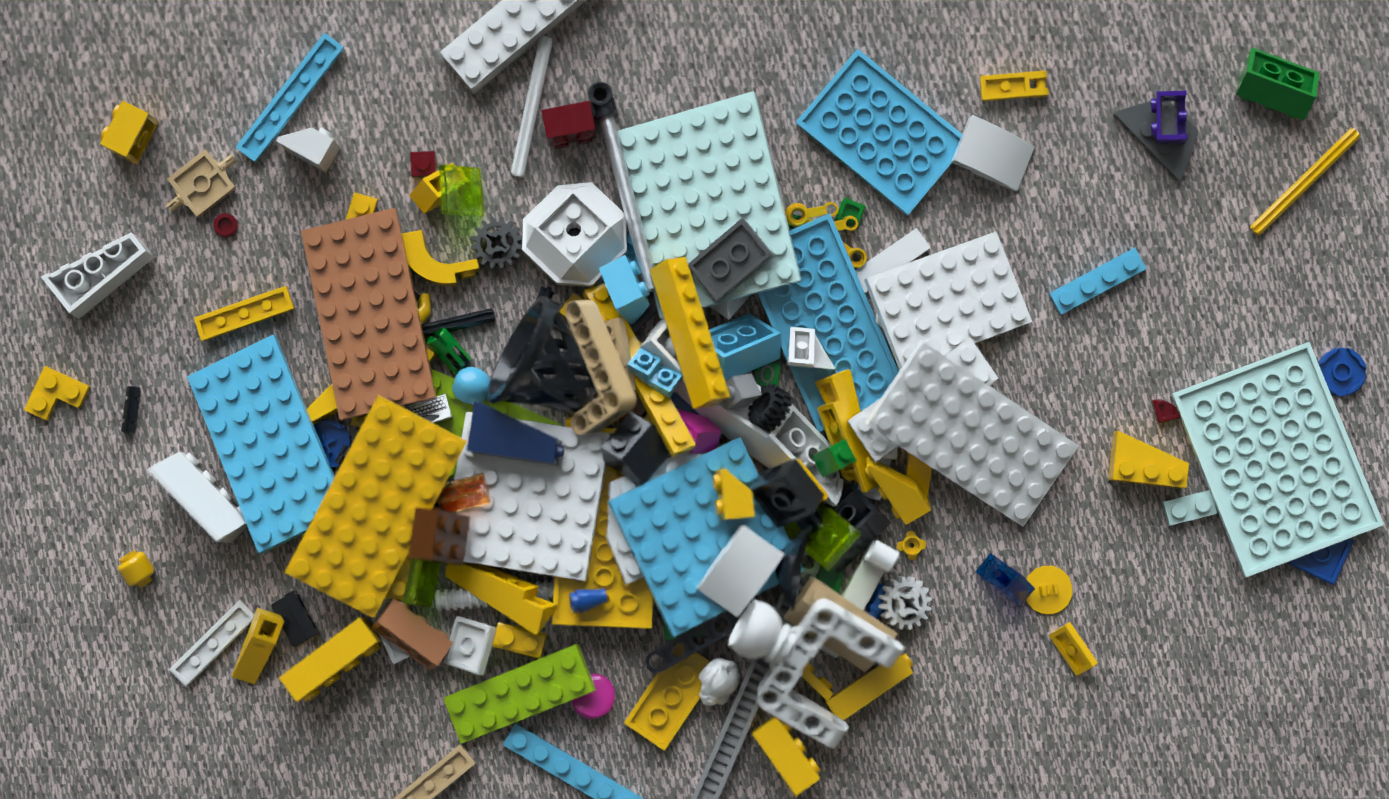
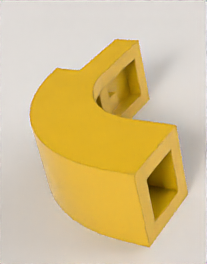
M422 230L402 233L409 266L428 282L440 286H459L457 276L461 275L462 279L475 277L476 272H481L477 259L452 264L440 263L434 260L428 253L425 234Z

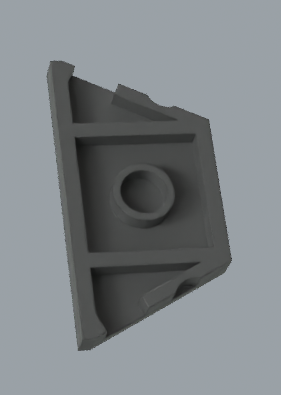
M1151 101L1114 113L1113 116L1179 182L1183 178L1199 131L1187 120L1186 144L1156 143V137H1151V123H1156V113H1151ZM1162 102V135H1174V105L1171 102Z

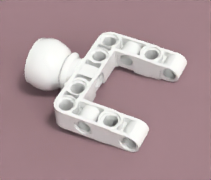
M828 599L817 600L801 623L793 628H790L789 624L782 625L780 616L772 606L765 602L752 601L737 621L728 644L736 653L743 657L751 659L764 657L765 662H769L770 668L757 687L759 706L822 744L833 749L836 748L849 726L841 718L792 690L802 675V669L810 657L816 655L826 638L832 635L846 643L847 647L872 662L875 660L889 668L893 666L904 650L903 646L892 637ZM826 611L830 613V616L820 618L818 614ZM807 632H815L817 634L813 638L804 636ZM864 637L873 639L870 643L865 644L860 641ZM780 672H787L789 673V676L781 678L778 677L777 674ZM768 691L774 692L776 694L774 697L770 698L764 696V694ZM811 716L818 718L815 722H808L806 720Z

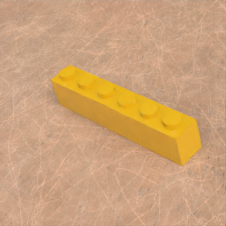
M686 257L666 259L650 269L653 283L693 409L711 407L729 398L730 394Z

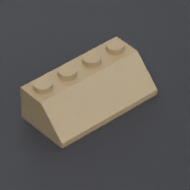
M811 576L796 598L794 612L790 607L783 617L797 627L817 600L828 599L893 639L898 634ZM823 611L818 616L820 618H827L830 616V613ZM815 632L806 633L811 637H815L817 635ZM833 635L831 637L828 636L823 645L864 672L877 662L875 660L872 662L847 647L846 643ZM864 637L860 641L865 644L870 643L873 639Z

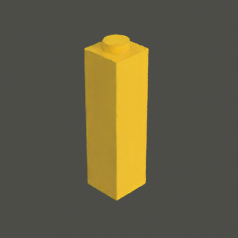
M906 653L900 654L891 668L878 664L825 702L834 715L845 720L914 673L911 669L914 664Z

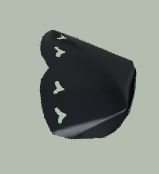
M811 526L786 544L785 549L781 551L784 556L775 569L778 583L793 612L799 588L800 566L808 544Z

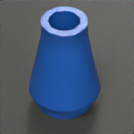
M605 589L574 590V593H569L572 612L582 614L601 604L607 603Z

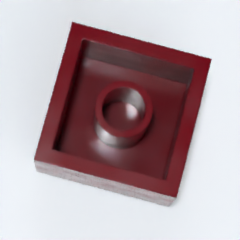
M589 100L541 110L546 137L550 147L554 146L555 149H563L569 147V143L578 141L579 144H588L593 142L592 138H597Z

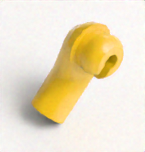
M419 294L421 296L418 299V311L421 325L431 315L430 294Z

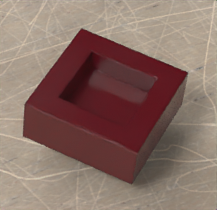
M435 151L410 152L412 177H427L436 172Z

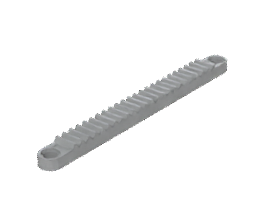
M805 550L804 556H813L815 566L811 569L803 567L804 571L800 573L797 596L810 576L815 578L820 568V557L813 550ZM781 592L774 610L780 616L782 625L789 624L790 628H793L794 625L783 618L790 605L783 592ZM761 657V661H762L763 663L769 664V662H768V663L765 662L764 657ZM756 659L751 660L691 799H719L758 710L757 687L769 670V668L760 666Z

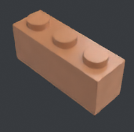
M393 599L388 602L371 626L372 629L429 671L440 664L453 644L445 632L434 629L428 624L429 622L421 615H415L409 610L408 605L400 600L396 601Z

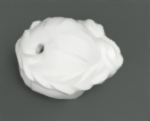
M715 658L700 672L699 679L702 683V688L699 695L704 705H724L728 702L730 694L737 688L740 678L739 670L733 661Z

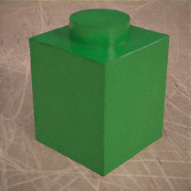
M846 439L812 455L823 478L857 461Z

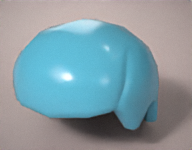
M462 368L455 376L452 391L456 398L462 402L474 404V402L482 403L486 398L490 381L489 376L479 368Z

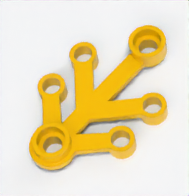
M827 202L824 206L806 208L801 203H793L787 207L785 214L788 224L795 229L813 221L810 219L812 217L829 214L826 210L828 205L835 206V211L831 214V217L835 216L839 209L834 202ZM796 210L801 212V217L798 220H795L792 216ZM847 216L844 220L834 221L838 231L845 229L853 231L858 227V220L854 216ZM848 219L855 221V225L852 228H848L846 225ZM843 242L853 267H862L867 261L865 251L857 247L851 248ZM854 253L860 254V259L857 262L852 260Z

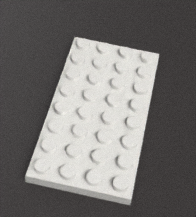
M922 340L916 346L865 422L869 427L1022 527H1024L1079 447V445Z

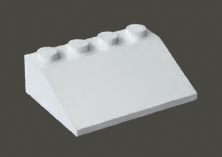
M178 452L148 469L160 484L217 542L232 543L248 527L240 506L237 507L231 501L233 496L224 487L220 490L214 484L216 481L215 477L207 470L203 472L197 466L199 461L190 452L187 455L183 452Z

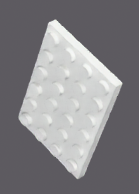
M997 232L864 279L899 370L902 369L921 340L945 355L969 338L974 343H978L1032 322Z

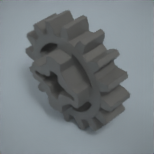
M491 217L489 224L484 220L481 221L483 228L475 227L478 235L471 236V240L476 242V244L471 246V249L474 251L478 250L474 257L476 259L483 258L481 262L483 266L489 262L492 270L495 269L496 265H499L501 270H504V263L513 266L511 259L513 257L520 259L517 250L522 251V245H519L518 242L523 240V236L516 235L520 232L519 227L512 229L513 221L510 220L505 224L504 217H500L499 222H496L494 217ZM492 228H500L497 232L490 233L488 231ZM510 233L513 237V248L507 242ZM490 238L492 240L495 239L497 241L501 238V242L505 248H503L502 246H496L494 249V245L491 242ZM482 239L487 243L485 253L481 247ZM499 254L507 255L501 259H493Z

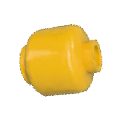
M133 550L119 559L120 564L117 569L128 586L138 585L141 588L152 581L150 576L154 573L155 568L144 552Z

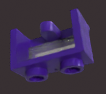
M1187 90L1156 91L1155 98H1151V113H1156V123H1151V137H1156V143L1186 144L1187 112L1185 111V98Z

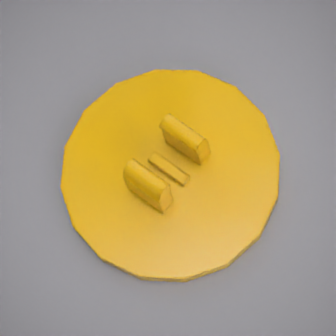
M1041 566L1034 569L1027 576L1024 583V596L1033 610L1042 614H1054L1062 611L1069 604L1072 597V584L1069 576L1063 570L1055 566Z

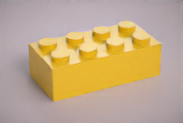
M360 617L279 677L296 702L302 700L305 702L311 701L321 693L319 688L323 685L325 687L331 686L341 678L339 673L343 670L345 672L351 671L361 663L359 659L362 656H371L381 648L378 644L382 640L379 634L371 628L372 625L366 617Z

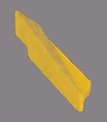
M847 369L815 381L825 404L817 407L830 445L832 446L846 439L857 460L840 469L842 476L848 481H856L860 484L861 491L865 493L879 484L876 480L871 481L865 468L867 467L866 458L870 454L847 422L861 412L852 374Z
M464 562L463 566L447 565L445 576L535 635L542 630L556 610L557 604L536 597L539 586L495 567Z

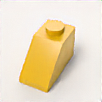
M451 163L423 178L409 196L425 214L441 205L464 186L468 180Z

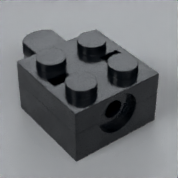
M796 458L759 473L750 487L753 498L777 528L795 521L803 531L811 526V534L818 530L824 519L817 510L824 494Z

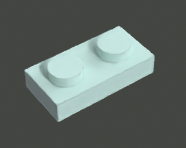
M1210 490L1162 502L1168 526L1217 514Z

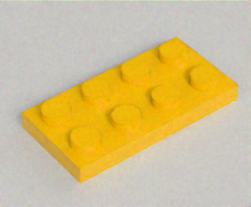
M677 643L672 650L673 655L677 657L683 656L685 646L682 643ZM696 652L670 668L657 673L624 721V724L665 751L700 699L699 693L701 692L702 683L699 679V674L710 661Z

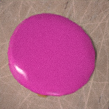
M595 673L590 675L596 690L572 700L576 713L580 717L589 720L608 713L615 699L612 683L605 676Z

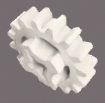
M898 576V582L894 579L889 580L891 586H883L882 588L886 593L878 597L883 600V604L878 605V607L885 610L881 617L889 618L887 624L892 626L896 624V628L901 630L903 627L912 630V624L918 627L921 626L919 619L927 620L928 617L924 613L932 609L927 606V602H930L932 598L925 595L929 589L921 588L923 582L920 580L915 581V577L908 576L906 579L904 576ZM908 586V589L905 588L903 592L898 591V589ZM901 598L905 599L907 606H909L910 608L905 607V603ZM907 614L913 615L910 618L902 619V617L905 618Z

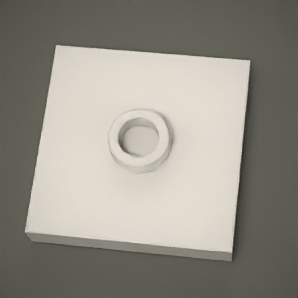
M456 616L450 636V641L453 644L445 654L443 663L484 676L497 628Z

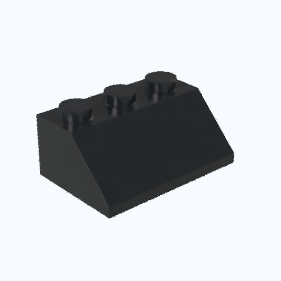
M851 482L842 491L836 506L828 505L820 512L824 519L815 533L809 534L808 544L822 561L839 575L891 522Z

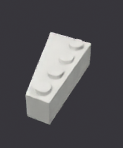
M129 233L103 246L102 249L94 253L90 252L82 256V259L72 264L68 263L61 266L59 270L51 274L47 273L41 276V278L71 315L80 319L155 257L141 239L133 233Z

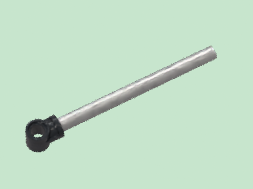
M596 82L588 90L591 109L595 122L601 124L642 281L647 286L648 291L653 292L656 289L650 269L654 265L614 120L618 117L612 89L605 82ZM599 93L607 95L606 99L602 101L596 100L595 96Z

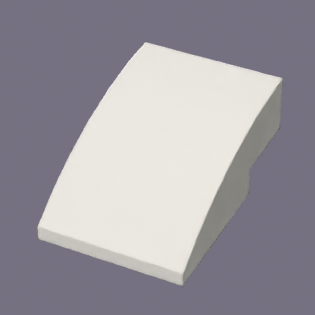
M972 115L967 121L951 163L972 171V174L1017 192L1035 146L990 122Z
M739 526L696 589L738 617L766 582L784 554L747 527Z

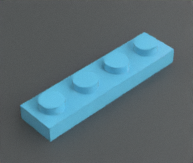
M1133 248L1052 291L1048 295L1059 315H1062L1147 268L1136 248Z

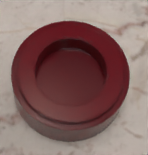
M222 213L215 218L213 228L219 236L230 238L237 233L239 223L232 214Z

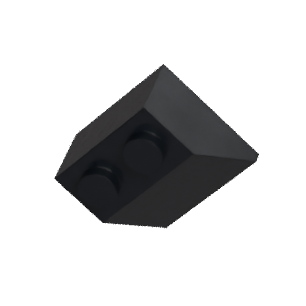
M632 412L601 446L605 464L639 485L647 483L670 455L660 434L652 424Z

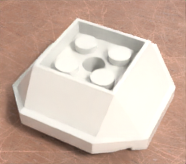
M592 182L558 185L523 219L522 251L557 285L594 287L603 278L599 268L627 254V221L625 214ZM572 228L581 230L580 234L575 237L568 235V231Z

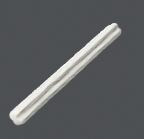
M540 36L511 169V174L515 177H524L553 42L552 38L548 36Z

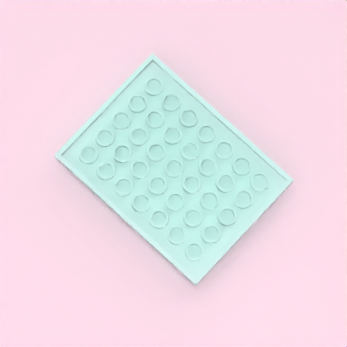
M754 91L618 131L654 267L671 258L686 257L687 263L691 262L743 217L775 256L719 304L802 281ZM691 272L702 309L717 305L718 303L715 302ZM653 291L659 318L663 319L664 314L657 292Z
M1310 342L1171 394L1244 578L1384 525Z

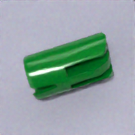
M441 328L435 332L441 342L430 336L427 345L450 371L456 375L459 371L445 355L448 354L460 368H464L466 364L455 353L454 347L468 362L472 360V357L446 328Z

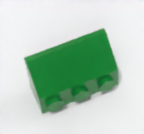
M1251 47L1237 84L1236 95L1245 101H1253L1267 109L1285 113L1291 118L1305 120L1317 96L1320 73Z

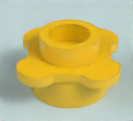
M914 531L906 532V537L903 541L897 543V549L906 553L909 560L917 559V554L926 548L925 540H920ZM910 543L914 544L913 548L909 547Z

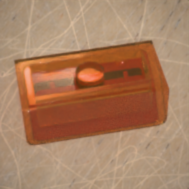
M484 473L446 482L437 498L439 508L453 513L489 503L490 496Z

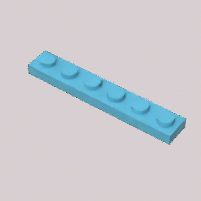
M324 32L235 148L257 163L345 48Z
M517 723L514 724L503 743L505 747L594 799H643V797Z

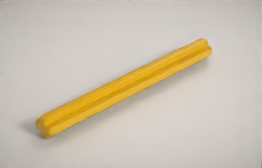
M1354 128L1348 130L1250 226L1252 232L1258 236L1261 235L1360 138L1357 130Z

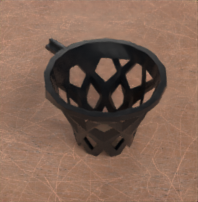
M542 286L540 288L536 301L521 318L505 345L488 384L486 397L489 402L493 404L496 402L537 405L563 411L571 415L579 411L576 408H584L590 402L583 392V388L596 389L573 332L567 327L558 313L561 305L551 300L554 294L551 291V287L545 288ZM551 330L559 332L562 339L553 338ZM528 342H530L526 351H524V348L526 347ZM543 347L545 348L546 354H541ZM520 357L521 360L518 363L517 367L513 368L514 364ZM544 375H556V376H553V377H550V378H547V379H546V377H545ZM574 375L588 376L589 379H576ZM527 376H529L532 383L522 385Z

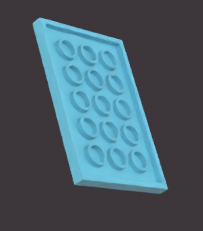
M858 48L795 123L907 216L952 164L951 161L962 136V133Z

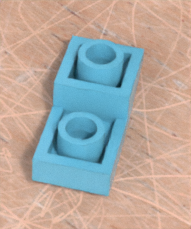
M640 348L629 361L627 367L653 389L670 397L682 382L683 375L662 365V358Z

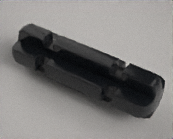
M127 386L125 396H127V399H125L122 419L125 420L121 426L122 433L134 434L136 431V424L134 422L137 421L139 401L137 399L140 398L141 392L139 387Z

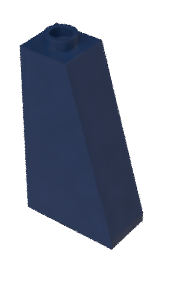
M474 402L466 449L468 452L558 466L559 460H563L565 447L558 438L485 404Z

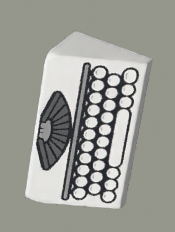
M446 394L437 396L436 399L403 407L432 423L453 418Z

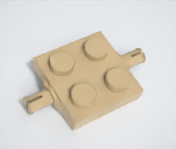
M204 149L167 178L177 197L166 204L168 209L173 213V211L184 204L192 210L196 217L202 216L236 189V186L229 179L226 170L237 163V160L230 154L222 162H218Z

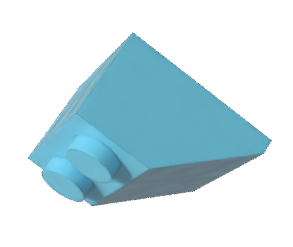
M624 255L600 267L599 270L615 309L630 325H633L650 305L646 297L650 294L643 281L640 282L638 275L641 274L635 261L631 262Z

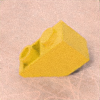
M715 470L716 475H713L712 483L714 490H717L718 500H715L716 515L720 516V520L755 517L752 491L728 470Z

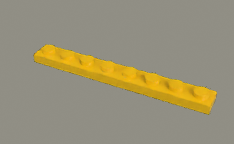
M605 283L584 290L583 297L585 300H593L597 304L604 322L615 318H623L615 309ZM624 319L632 359L641 348V345L629 323ZM634 374L636 393L671 456L675 457L694 449L696 444L670 397L653 389Z

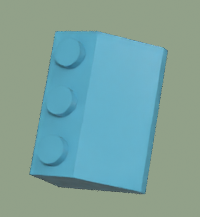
M750 313L709 330L725 382L733 376L749 373L754 369L780 359L781 333Z

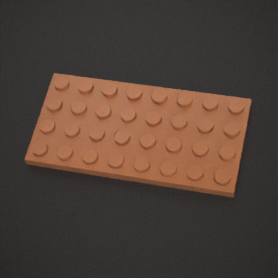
M387 209L301 230L339 419L343 421L368 415L378 395L401 407L436 399L435 386L397 209Z

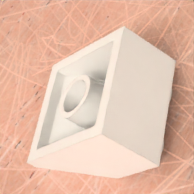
M308 128L280 136L276 140L284 150L325 173L340 149L336 143L337 139L333 137V134L323 128H320L319 131L314 128Z

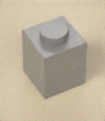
M752 373L733 376L726 381L730 397L723 400V403L727 410L746 407L762 395Z

